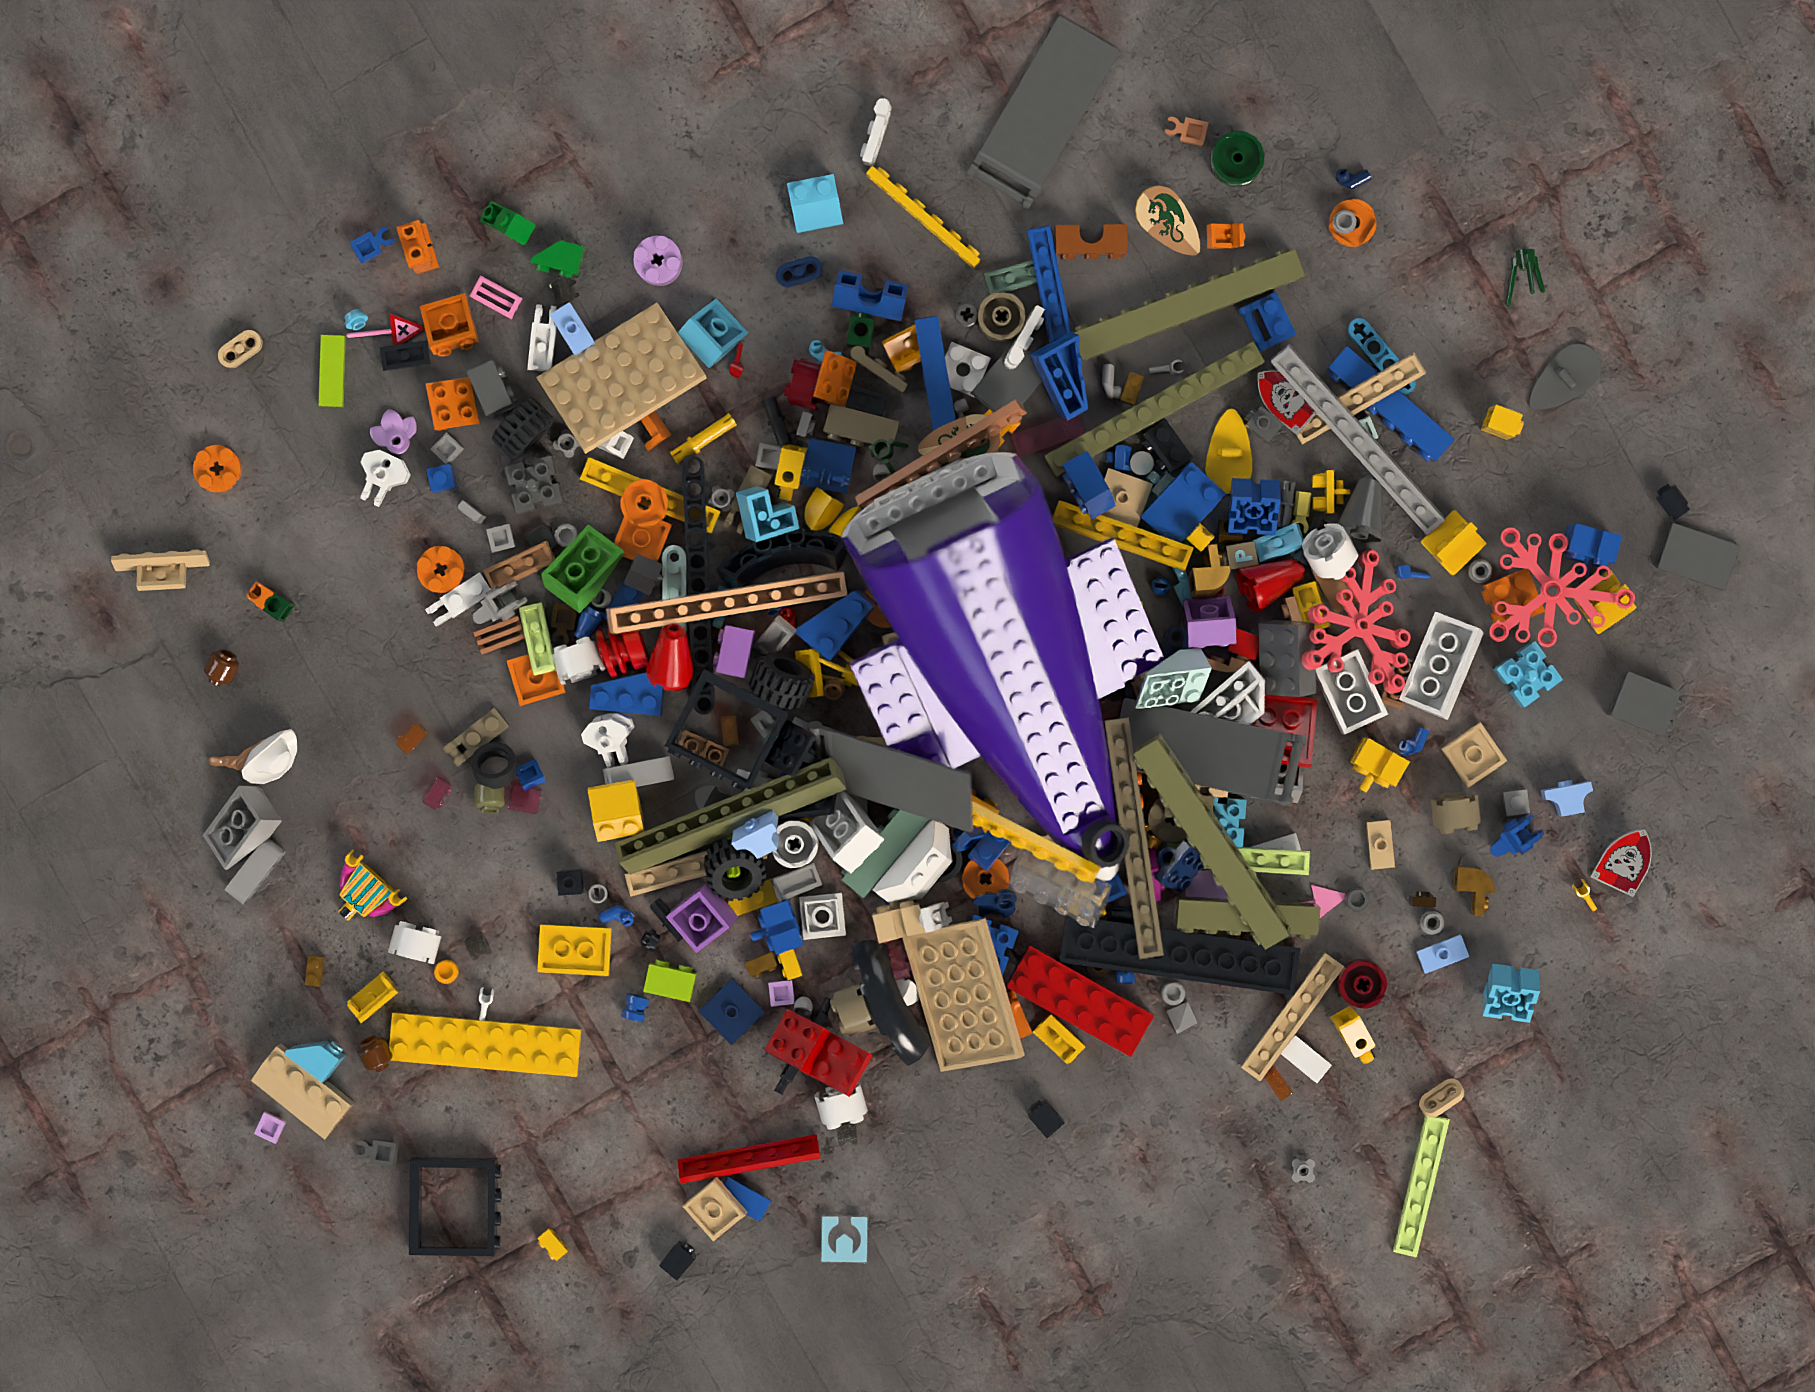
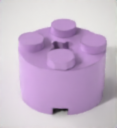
M651 236L644 239L634 251V266L645 282L656 286H665L678 278L682 269L683 258L679 248L672 240L665 236ZM654 257H664L661 266L652 264L655 261Z

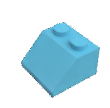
M834 174L787 183L797 233L843 224Z
M715 299L693 315L678 331V334L684 343L710 368L732 350L748 332Z
M329 1041L294 1045L284 1053V1055L320 1082L327 1080L346 1056L342 1052L344 1050L343 1047L334 1041L331 1043Z

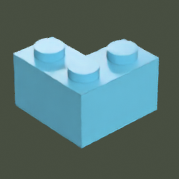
M756 486L736 492L746 538L758 542L799 529L795 506L785 502L771 506L767 489Z

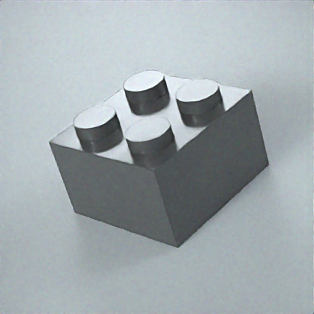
M491 360L466 371L486 416L492 419L517 407L515 401L518 400L514 388L510 385L508 386L505 381L509 377L503 365Z

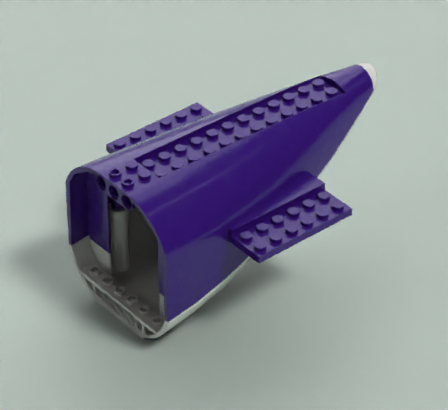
M995 452L962 460L958 459L874 499V502L859 512L843 531L842 539L860 575L899 638L849 664L888 747L953 768L981 756L1055 844L1088 860L1084 856L1081 847V840L1088 826L1102 819L1118 824L1110 760L1098 699L1124 687L1125 681L1156 667L1165 659L1115 540L1112 537L1065 559L1040 484L1016 454ZM1106 831L1099 837L1096 844V854L1098 856H1104L1112 849L1115 842L1113 831ZM1120 863L1113 867H1101L1095 879L1101 881L1111 880L1116 875Z

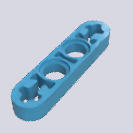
M1357 318L1351 321L1347 329L1350 338L1379 372L1384 370L1383 362L1386 359H1391L1395 363L1399 361L1365 319ZM1355 323L1358 326L1362 324L1365 327L1362 331L1366 336L1369 333L1372 334V337L1368 338L1364 344L1360 342L1364 337L1360 333L1356 335L1353 333ZM1377 341L1381 348L1379 353L1371 354L1367 349L1368 343ZM1415 380L1408 384V390L1406 388L1398 390L1403 395L1409 394L1415 388Z

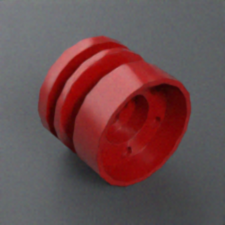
M607 627L610 638H606L603 629L596 631L597 647L602 663L612 678L618 676L616 668L618 664L623 674L627 673V661L631 662L635 670L648 665L650 659L640 629L621 632V634L617 635L616 633H610L609 627Z

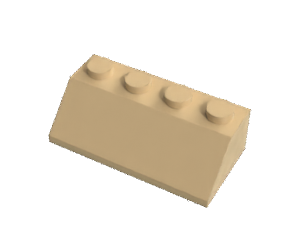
M281 1043L274 1048L262 1063L251 1081L325 1140L355 1102L328 1080L320 1082L284 1055L288 1048Z

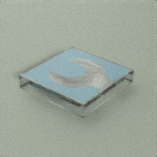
M821 1214L820 1263H868L869 1215Z

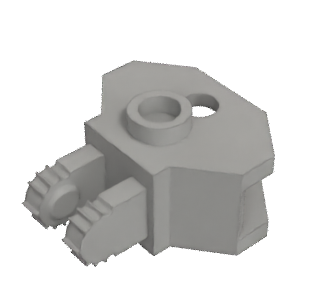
M516 581L506 584L501 588L496 586L486 592L487 596L481 601L483 606L472 615L477 624L485 623L491 619L493 622L498 619H502L504 622L515 615L514 611L526 604L528 601L526 597L516 601L511 593V590L518 585Z

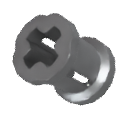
M971 304L961 305L957 310L956 319L961 326L970 327L977 320V310ZM970 310V315L974 317L969 318L968 321H963V316L960 313Z

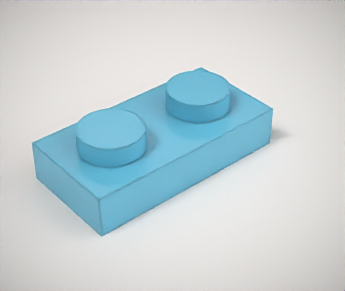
M1293 523L1277 530L1276 535H1265L1253 541L1255 542L1259 560L1264 564L1302 548L1304 538L1299 524Z

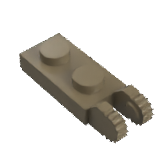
M751 465L738 492L756 486L767 489L773 476ZM735 496L730 506L731 510L723 524L727 528L732 524L736 512L740 513L737 496ZM742 521L737 527V533L742 534L744 531Z

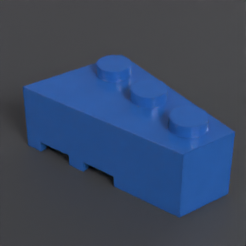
M1072 332L1030 354L1059 417L1065 420H1069L1088 410L1085 380L1083 379L1081 367L1083 365L1082 357H1080L1079 335Z
M646 673L591 685L589 709L662 716L665 690L661 685H652L647 679Z

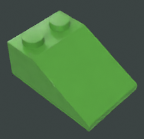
M587 525L541 574L544 587L578 613H581L596 597L624 555V550L590 525Z

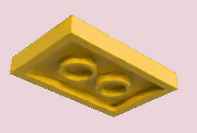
M540 924L537 972L609 976L612 928Z

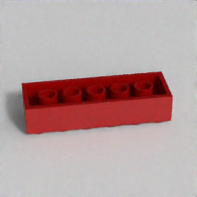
M1030 944L1027 946L1006 984V987L1129 1057L1133 1055L1154 1017L1153 1013L1068 965L1059 962V960Z

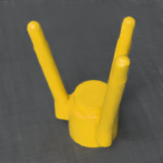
M842 650L839 652L838 655L847 662L854 661ZM823 658L818 659L820 663L842 672L841 677L843 678L834 677L835 679H841L849 687L852 684L855 686L859 685L849 664H846L844 668ZM822 675L823 680H827L828 678L833 677L828 675Z

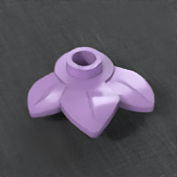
M388 409L382 416L381 426L370 428V435L378 446L387 447L393 454H402L408 449L409 439L416 433L417 424L413 416L402 420L397 412ZM396 439H401L398 445L393 444Z

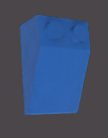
M1190 462L1153 501L1140 518L1160 536L1181 543L1212 511L1226 493L1197 466Z

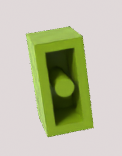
M656 959L655 963L651 962L649 964L643 992L686 1002L691 1001L697 972L692 971L693 967L679 965L678 968L670 967V962Z

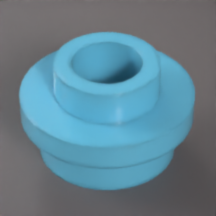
M361 309L352 310L344 317L346 321L345 326L347 329H361L365 326L368 316Z

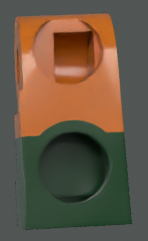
M257 580L246 594V597L255 603L257 607L281 622L286 620L295 604Z

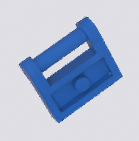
M1277 292L1238 309L1240 316H1243L1259 352L1296 335ZM1256 309L1271 338L1267 341L1264 340L1252 314V311Z

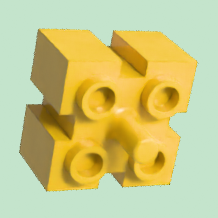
M1362 737L1349 760L1353 764V770L1365 775L1359 789L1366 793L1373 781L1386 788L1389 785L1396 787L1410 761L1365 737Z

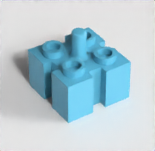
M1530 641L1515 652L1518 655L1516 660L1507 658L1493 668V671L1503 684L1510 683L1514 689L1509 693L1519 707L1523 708L1540 697L1537 693L1538 690L1548 691L1563 680L1552 664H1544L1542 659L1547 656L1536 641Z
M1214 797V814L1236 847L1243 848L1244 828L1239 827V819H1245L1247 800L1225 798V803H1218V797Z
M1492 964L1488 975V983L1486 982L1482 994L1483 1016L1502 1019L1503 1015L1511 1016V1020L1530 1023L1534 1012V1004L1537 1003L1540 994L1539 970L1520 968L1519 971H1515L1513 966Z

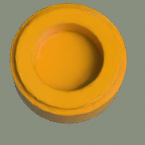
M448 959L440 961L434 969L436 979L444 984L453 982L459 974L457 964Z

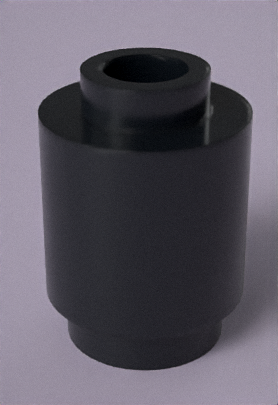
M1666 484L1657 491L1659 495L1656 497V500L1669 517L1672 516L1674 520L1690 510L1687 505L1688 501L1676 485L1670 486Z

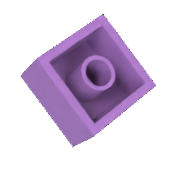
M1230 596L1183 600L1184 628L1188 647L1204 648L1212 645L1228 646L1229 644H1236V618Z
M727 625L725 630L720 629L718 643L722 644L720 653H715L713 667H717L716 672L742 678L747 677L755 631Z
M706 882L676 905L666 918L697 953L729 929L738 916L724 899L719 898L718 894L714 895Z

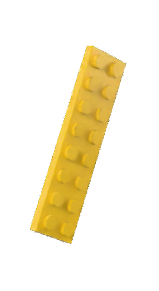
M393 1012L389 1048L393 1054L391 1061L577 1077L582 1029Z

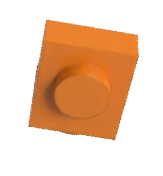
M1243 223L1207 225L1208 249H1234L1244 246L1245 231Z

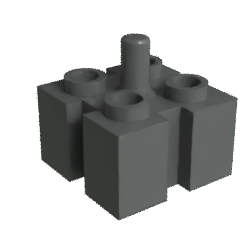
M551 455L532 460L533 466L526 467V464L523 462L505 467L509 486L516 487L517 493L512 494V499L517 514L537 510L536 504L542 502L544 507L565 503L561 485L558 483L554 484L552 477L557 476L558 473L554 458Z

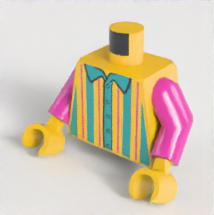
M352 849L345 857V865L341 871L339 883L341 890L339 895L346 903L338 912L346 920L349 921L356 912L363 917L367 915L377 917L388 914L407 900V897L403 899L398 897L400 889L394 890L366 863H359L363 859V855H360L358 859L353 856L354 850Z

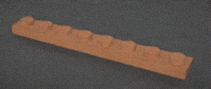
M1015 399L857 495L855 499L858 505L866 508L874 502V499L941 468V465L947 461L956 460L965 450L979 446L983 439L988 436H995L1001 432L1003 427L1020 421L1021 416L1027 413L1024 406Z

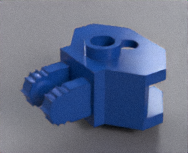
M1530 813L1518 820L1513 819L1503 826L1504 830L1500 834L1501 837L1491 845V854L1495 857L1504 855L1509 851L1512 855L1518 852L1523 854L1533 848V844L1544 835L1542 829L1530 834L1526 828L1531 819L1534 818L1533 814Z

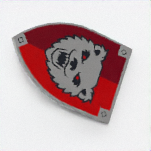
M1280 371L1259 372L1257 379L1258 389L1265 407L1283 425L1298 435L1314 417L1316 411Z
M1646 829L1633 830L1615 839L1602 854L1590 877L1634 897L1651 864L1652 848Z

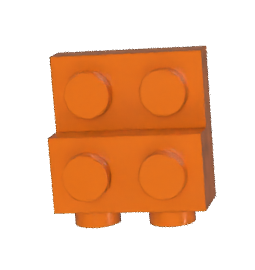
M465 293L420 306L429 347L433 355L448 356L453 349L461 348L462 350H468L474 347V343L479 342Z
M1528 569L1519 570L1482 585L1484 591H1481L1486 605L1490 604L1493 613H1490L1493 624L1495 622H1505L1512 616L1510 614L1505 616L1496 615L1494 612L1496 603L1504 601L1510 605L1525 606L1539 595ZM1543 604L1530 614V618L1545 612ZM1498 605L1497 610L1500 613H1504L1506 607Z

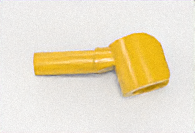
M1581 879L1583 886L1578 889L1572 884L1576 894L1579 897H1583L1590 909L1595 911L1597 907L1589 895L1590 888L1585 880Z

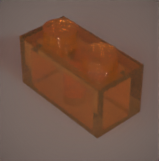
M736 715L721 717L724 746L739 745Z
M413 723L407 729L409 732L405 735L402 734L397 739L396 745L406 755L429 734L419 723L416 725Z
M1275 1067L1265 1074V1080L1280 1101L1293 1093Z

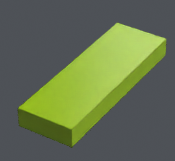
M321 335L320 407L344 406L346 336Z

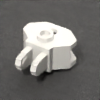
M381 450L364 453L361 464L367 474L365 479L367 483L362 491L361 499L366 500L370 496L375 484L381 487L374 499V505L379 507L387 491H390L394 486L407 484L411 474L405 462ZM389 460L391 464L386 468L385 463Z
M620 712L596 716L581 734L583 743L596 749L598 754L603 755L607 768L614 767V751H616L621 765L628 764L629 760L625 745L627 743V736L634 728L632 718Z

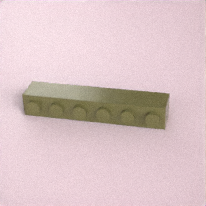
M1175 897L1174 925L1176 928H1180L1181 932L1193 933L1194 929H1203V932L1208 934H1217L1218 930L1227 931V934L1241 935V931L1250 932V935H1252L1253 932L1250 926L1245 925L1240 919V911L1236 905L1232 906L1227 899ZM1273 901L1290 925V934H1297L1298 938L1310 939L1311 935H1318L1320 906L1316 903Z

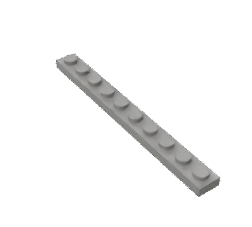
M1290 344L1271 359V363L1426 535L1445 521L1446 518Z

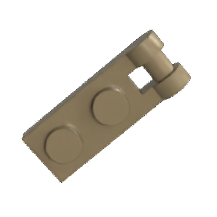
M861 346L852 348L851 357L854 361L904 394L908 388V384L905 383L907 378L897 371L894 374L890 373L885 369L887 365L878 358H875L873 361L867 357Z
M493 708L448 743L443 750L446 754L449 753L453 757L454 764L459 767L472 757L480 746L492 741L510 725L499 711ZM461 743L467 749L463 754L457 748Z

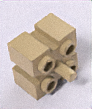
M914 900L889 902L890 904L876 907L877 912L872 914L879 943L925 933V928L921 926L919 919L921 914L919 902L914 903Z

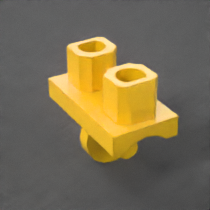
M1326 470L1324 473L1312 475V488H1324V497H1312V510L1324 511V514L1334 513V495H1336V504H1343V495H1350V489H1343V480H1336V489H1334V470Z

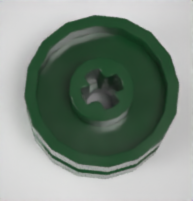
M1233 131L1225 134L1217 141L1210 156V167L1213 175L1219 182L1228 187L1248 185L1257 177L1264 165L1265 154L1262 144L1255 136L1248 132ZM1234 155H1238V159L1242 158V161L1235 162L1233 159Z

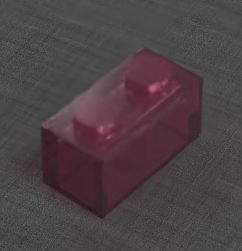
M438 777L424 798L423 803L434 810L440 809L444 804L443 799L445 795L449 796L452 791V784Z
M901 945L889 948L890 962L896 981L910 977L909 971L911 967L910 963L906 962L908 958L906 950H903Z

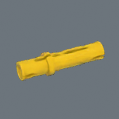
M727 413V415L694 437H688L685 443L670 451V454L676 463L680 464L688 456L700 453L701 448L733 427H736L737 424L731 415Z

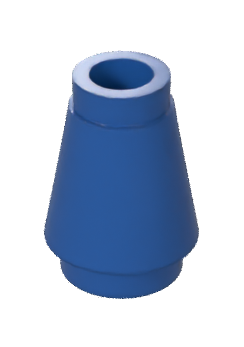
M588 604L581 612L574 635L579 639L590 637L604 620L602 618L604 612Z

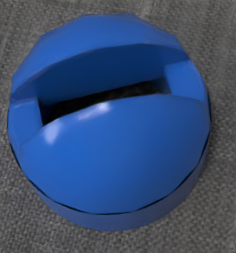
M1157 577L1151 583V590L1156 595H1165L1170 590V582L1165 577ZM1155 583L1167 584V588H1157Z
M1117 971L1116 984L1135 983V974L1133 972L1123 973V971Z

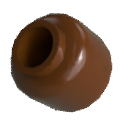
M219 649V651L211 653L204 668L210 683L221 686L233 681L239 668V662L234 653L225 649Z
M372 1035L360 1042L357 1054L367 1070L380 1072L389 1066L388 1062L392 1059L393 1054L384 1038Z

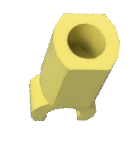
M1296 491L1295 507L1293 509L1295 519L1291 524L1301 523L1303 525V533H1307L1309 526L1306 522V517H1309L1312 493Z

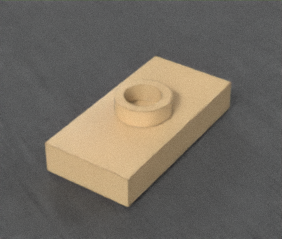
M1390 820L1366 822L1370 869L1395 867Z

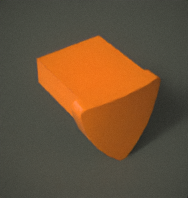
M656 411L641 419L652 437L644 445L647 451L671 436V433Z

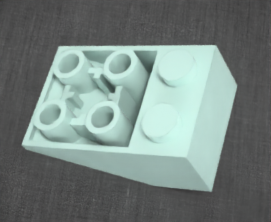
M1201 648L1179 650L1148 671L1137 697L1135 709L1199 701L1212 668Z

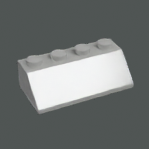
M1435 612L1399 700L1448 720L1484 632L1477 627Z

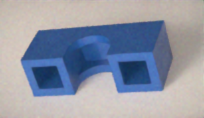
M839 270L832 300L833 307L890 320H902L909 285L886 280L881 291L870 292L862 286L861 274Z

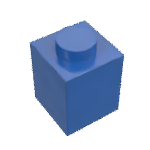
M447 464L427 469L432 493L458 489L453 465Z

